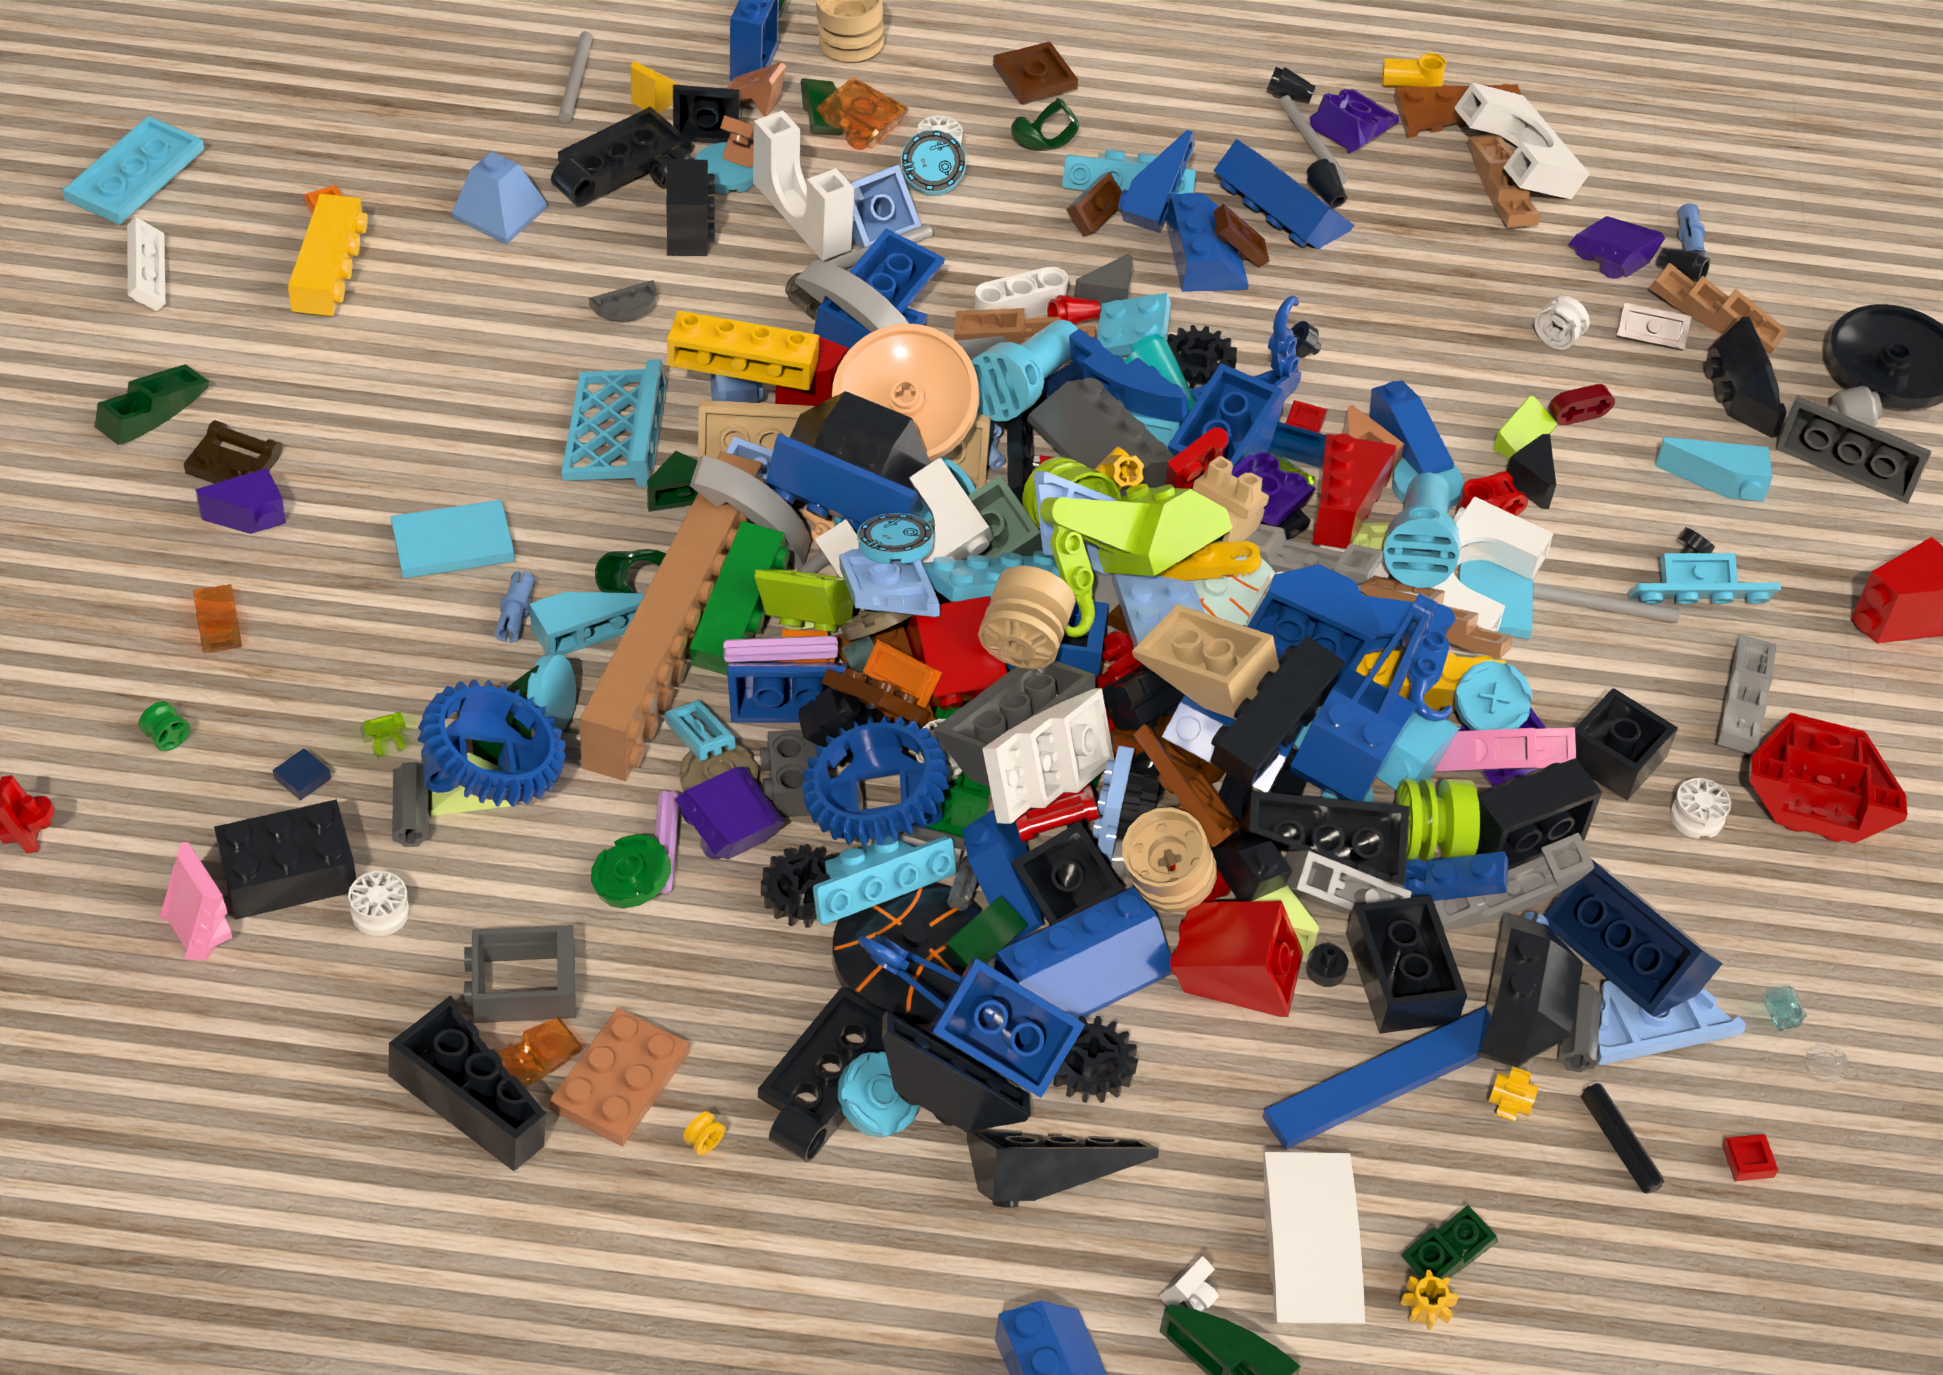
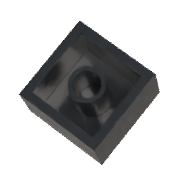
M667 159V256H708V243H715V222H708V220H715V196H708V194H715V174H708V160Z
M1612 688L1575 728L1576 759L1593 780L1628 801L1668 756L1678 727L1615 688Z

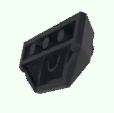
M1737 317L1714 343L1711 355L1705 362V372L1707 377L1711 378L1716 389L1717 400L1722 403L1727 416L1770 438L1778 437L1787 414L1784 403L1780 401L1779 386L1775 373L1750 317Z
M847 391L801 413L789 437L912 490L914 488L909 477L931 463L914 420L911 417Z
M1506 913L1477 1056L1518 1068L1528 1062L1529 1059L1545 1052L1570 1036L1583 962L1546 924Z
M886 1011L883 1015L882 1040L894 1091L906 1103L914 1106L920 1105L932 1112L941 1123L947 1126L954 1125L965 1132L1026 1122L1031 1116L1029 1093L1020 1087L1010 1084L1006 1078L917 1025L897 1017L889 1011Z

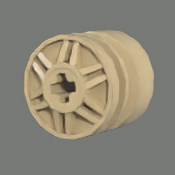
M816 0L819 46L824 54L832 59L843 62H858L869 59L879 53L884 46L882 0Z
M1030 566L1007 568L998 577L990 605L987 607L978 633L981 645L992 656L1018 668L1037 669L1047 667L1056 659L1064 630L1076 601L1073 590L1064 580L1049 571Z
M1173 807L1156 808L1140 815L1129 826L1122 841V858L1137 891L1149 906L1166 913L1184 912L1198 906L1211 893L1217 879V863L1200 822L1191 814ZM1176 865V870L1171 871L1170 866Z

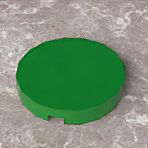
M634 834L622 837L614 841L616 846L608 851L604 849L597 856L591 868V883L600 899L611 907L625 909L642 905L653 899L665 887L671 875V859L667 851L657 839L649 835Z

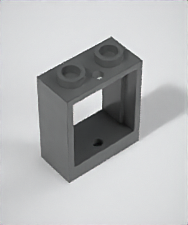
M573 925L472 930V947H464L465 972H472V981H464L465 1007L473 1006L474 1023L576 1018ZM557 959L558 990L485 993V962Z

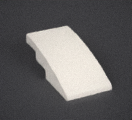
M1094 688L1044 710L1006 731L982 748L997 823L1011 824L1029 808H1045L1063 792L1078 793L1106 769L1107 760L1115 761L1102 688Z
M1264 1152L1266 1240H1269L1270 1282H1273L1274 1325L1365 1324L1360 1231L1350 1153Z

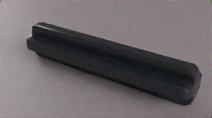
M1595 1083L1586 1087L1583 1090L1581 1099L1642 1192L1650 1194L1659 1190L1664 1183L1663 1176L1603 1085Z

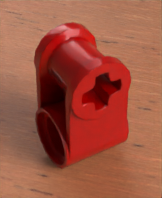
M1502 471L1494 475L1467 480L1463 485L1455 509V515L1461 507L1466 509L1472 499L1477 497L1517 516L1527 507L1528 498L1524 493L1518 492L1515 488L1510 473Z

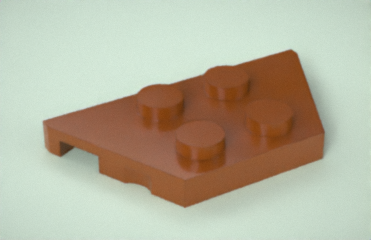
M1146 724L1133 734L1160 772L1157 779L1168 792L1177 796L1180 801L1177 805L1179 810L1188 812L1200 822L1212 847H1216L1240 828L1239 822L1200 768L1185 758L1171 744L1167 743L1163 747L1153 730Z

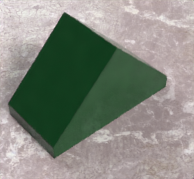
M675 451L647 480L648 512L692 506L698 494L690 486L697 460Z

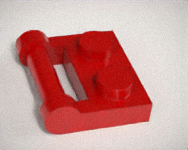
M1213 428L1168 461L1165 485L1171 484L1174 488L1193 489L1194 481L1205 474L1208 464L1219 456L1223 457V450L1228 444L1227 432L1222 428Z
M1088 784L1078 793L1063 792L1045 808H1029L1015 821L1023 843L1034 839L1033 835L1083 819H1087L1090 822L1100 819L1091 785Z

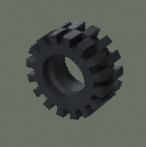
M1130 771L1117 838L1124 839L1129 826L1140 815L1156 808L1160 782L1156 776Z

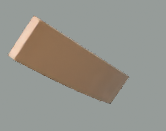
M1497 134L1468 136V145L1483 186L1507 228L1539 225L1540 213L1529 200L1530 190L1520 188L1503 168L1514 152L1501 136Z
M1671 263L1665 267L1649 287L1650 290L1678 310L1722 334L1735 318L1749 316L1765 351L1770 353L1775 350L1788 332L1786 328L1737 289L1730 296H1727L1704 276L1695 283Z
M1025 308L956 311L954 340L1005 336V342L1021 344L1050 323L1060 320V317L1026 318ZM1076 326L1090 337L1097 338L1096 326Z
M1375 575L1362 583L1361 591L1367 596L1414 602L1419 593H1422L1438 602V604L1443 605L1445 595L1444 590L1430 587L1415 588L1404 585L1398 580ZM1449 607L1455 615L1454 623L1445 634L1449 643L1498 659L1511 650L1513 635L1478 628L1479 613Z

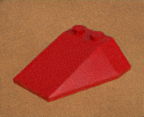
M1790 712L1751 757L1750 783L1775 822L1784 825L1789 830L1795 832L1808 831L1822 835L1834 842L1846 841L1857 843L1902 823L1907 818V796L1865 731Z

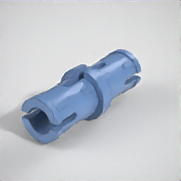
M1693 203L1684 204L1678 209L1681 225L1678 230L1679 239L1684 244V250L1703 252L1704 256H1706L1703 243L1705 229L1704 225L1700 223L1698 206Z
M520 571L514 572L511 576L507 595L501 599V615L494 634L502 642L507 641L509 631L511 632L509 642H516L519 638L523 619L529 615V599L535 585V578L528 572H523L521 583L518 582L521 575Z

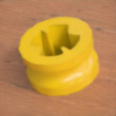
M705 1111L689 1123L683 1133V1140L688 1145L694 1144V1151L698 1155H704L718 1145L726 1132V1127L721 1122H715V1116L709 1111Z

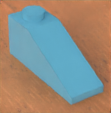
M1663 437L1655 460L1656 467L1730 499L1763 502L1773 478L1769 447Z
M562 592L551 597H545L530 603L531 629L545 654L563 656L624 635L645 594Z

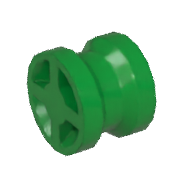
M166 701L156 702L149 706L142 713L138 722L139 729L147 737H152V743L160 751L165 752L180 746L190 732L189 723L182 716L177 715L176 709Z

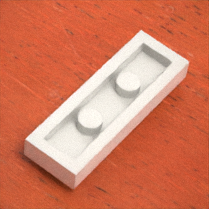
M135 217L127 225L128 296L132 297L136 302L158 311L166 304L164 233Z

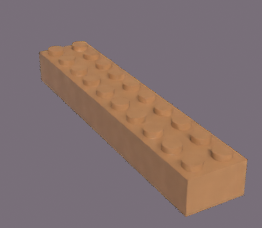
M720 451L716 459L731 464L766 484V479L762 478V462ZM700 493L697 494L579 719L582 769L627 781L633 767L639 768L643 760L644 745L647 739L652 740L656 735L661 711H667L670 707L675 683L680 684L684 679L687 660L690 656L689 647L740 523L745 521L755 524L728 502L716 507Z

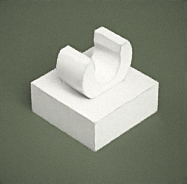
M1203 1256L1187 1266L1159 1297L1167 1306L1170 1304L1178 1305L1185 1301L1190 1309L1202 1311L1204 1308L1208 1309L1219 1297L1215 1289L1204 1282L1215 1270L1214 1267Z

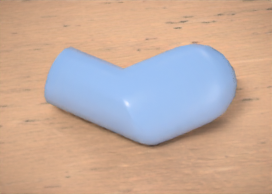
M990 420L987 465L992 470H997L1005 463V457L996 448L999 442L998 436L1002 433V427L996 421Z

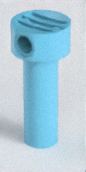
M1056 320L1021 344L999 342L973 358L971 362L974 366L979 385L978 412L981 415H990V419L994 421H1009L1034 405L1042 394L1044 379L1071 360L1069 335L1078 330V328L1069 321Z
M1421 473L1411 480L1406 493L1405 508L1389 523L1383 549L1385 565L1394 578L1404 585L1415 588L1434 587L1446 581L1455 571L1460 554L1459 529L1452 517L1448 515L1450 488L1446 480L1435 473Z

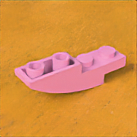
M1575 728L1458 731L1434 773L1543 769L1553 763L1558 762L1561 764L1576 758Z

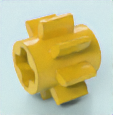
M1513 1066L1509 1075L1498 1072L1488 1101L1499 1105L1496 1116L1515 1122L1518 1113L1526 1116L1530 1115L1539 1086L1529 1083L1530 1072Z
M1427 1270L1425 1277L1420 1281L1412 1276L1409 1278L1406 1286L1411 1293L1403 1294L1400 1304L1410 1307L1411 1315L1408 1320L1410 1323L1418 1320L1426 1323L1427 1329L1431 1330L1434 1322L1439 1318L1445 1323L1450 1321L1453 1314L1448 1307L1456 1305L1458 1295L1449 1293L1447 1286L1450 1281L1449 1277L1442 1280L1434 1277L1431 1270ZM1423 1295H1429L1430 1301L1436 1303V1305L1429 1304L1428 1298Z

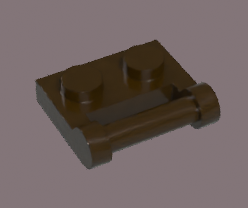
M213 420L207 429L206 436L183 463L185 474L215 484L266 468L270 471L281 455L282 443L272 439L264 441L229 429L227 424ZM222 442L260 454V456L254 458L220 445Z

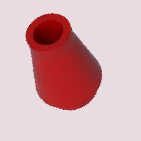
M1058 295L1055 299H1051L1047 306V317H1060V320L1069 321L1074 325L1090 320H1098L1101 312L1100 304L1096 299L1088 300Z

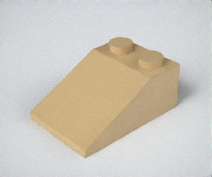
M1178 604L1132 650L1134 658L1198 705L1236 719L1234 713L1246 697L1252 700L1257 695L1258 691L1256 688L1263 676L1269 670L1275 673L1279 668L1273 635Z

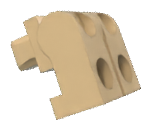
M1222 456L1217 457L1208 464L1205 474L1194 481L1192 490L1227 508L1233 529L1224 534L1223 541L1216 539L1211 543L1244 541L1260 525L1264 515V506L1268 503L1269 495L1261 491L1262 478L1257 475L1244 473L1238 478L1231 475L1232 462Z

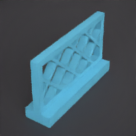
M661 359L647 360L646 369L580 372L561 471L563 481L635 478L637 487L647 486V480L654 472L667 390V381ZM629 382H640V385L630 392L621 388ZM588 384L605 385L594 394L587 390ZM612 393H616L621 397L609 406L602 401ZM629 404L636 409L624 418L617 413ZM593 406L601 410L590 419L583 415L584 412ZM608 418L616 422L605 431L598 427L599 424ZM625 429L631 433V436L620 443L613 439L614 436ZM589 431L596 435L595 438L586 444H582L578 440ZM604 443L612 447V449L600 457L593 452ZM620 455L627 459V464L624 466H610L608 464ZM585 456L592 461L585 467L573 468V464Z

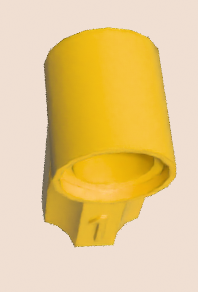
M1437 53L1423 54L1418 60L1384 58L1382 86H1442L1444 83L1446 59Z
M1118 446L1095 468V470L1111 478L1119 490L1122 487L1138 485L1144 479L1142 474L1144 464L1136 455L1130 456Z

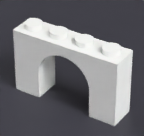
M1471 83L1454 107L1470 128L1497 134L1518 147L1503 168L1520 188L1572 199L1590 175L1523 95Z
M783 110L754 120L753 184L822 261L850 251L852 245L854 187L836 168L807 179L806 185L800 166V128Z
M941 457L909 477L914 490L935 520L933 547L926 556L920 559L922 563L933 562L935 557L963 560L969 555L982 553L989 546V542L994 538L988 524ZM846 519L815 539L822 554L838 577H843L839 566V555L858 548L857 534ZM860 609V610H861L862 613H863V612H865V611H867V610H869V609Z
M1477 497L1472 499L1466 509L1461 507L1454 518L1460 535V554L1457 566L1466 561H1489L1532 580L1548 555L1553 537L1552 532ZM1454 572L1446 581L1430 587L1445 591L1443 605L1479 613L1478 628L1496 632L1499 630L1505 605L1469 589L1457 579Z

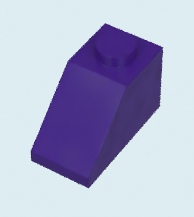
M268 468L195 489L199 513L204 521L248 534L286 523L283 499Z

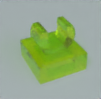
M401 711L362 722L360 732L364 743L374 741L372 749L377 758H381L384 755L381 747V742L384 740L393 741L397 752H402L404 749V740L400 733L403 732L406 725Z

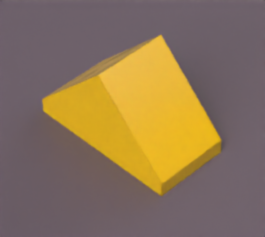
M633 60L630 66L631 103L643 110L652 107L660 114L673 105V84H680Z

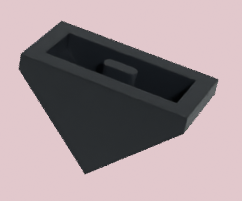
M1544 433L1510 457L1506 471L1512 476L1513 485L1518 492L1524 493L1530 501L1541 509H1549L1556 488L1550 434Z

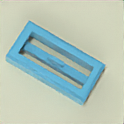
M700 700L665 712L666 724L700 761L708 759L707 752L709 751L714 756L722 754V746H725L729 751L736 748L735 737ZM694 712L701 722L698 719H694L690 713ZM704 725L716 736L715 738L708 734L704 729Z

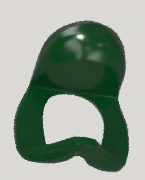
M1056 98L1054 102L1041 112L1033 123L1026 117H1017L1011 125V134L1018 143L1027 148L1038 151L1054 150L1066 145L1076 135L1079 129V121L1072 110L1065 104V101ZM1062 108L1071 119V122L1055 138H1045L1041 133L1043 124Z
M654 549L608 552L600 558L596 565V584L603 593H635L628 584V572L632 564L648 562L660 567L666 553Z

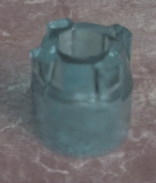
M867 635L841 647L851 670L858 673L863 671L874 648V644L870 636Z
M1791 986L1778 988L1766 995L1763 1000L1778 1031L1793 1027L1797 1028L1802 1025L1804 1018L1807 1017L1795 989Z

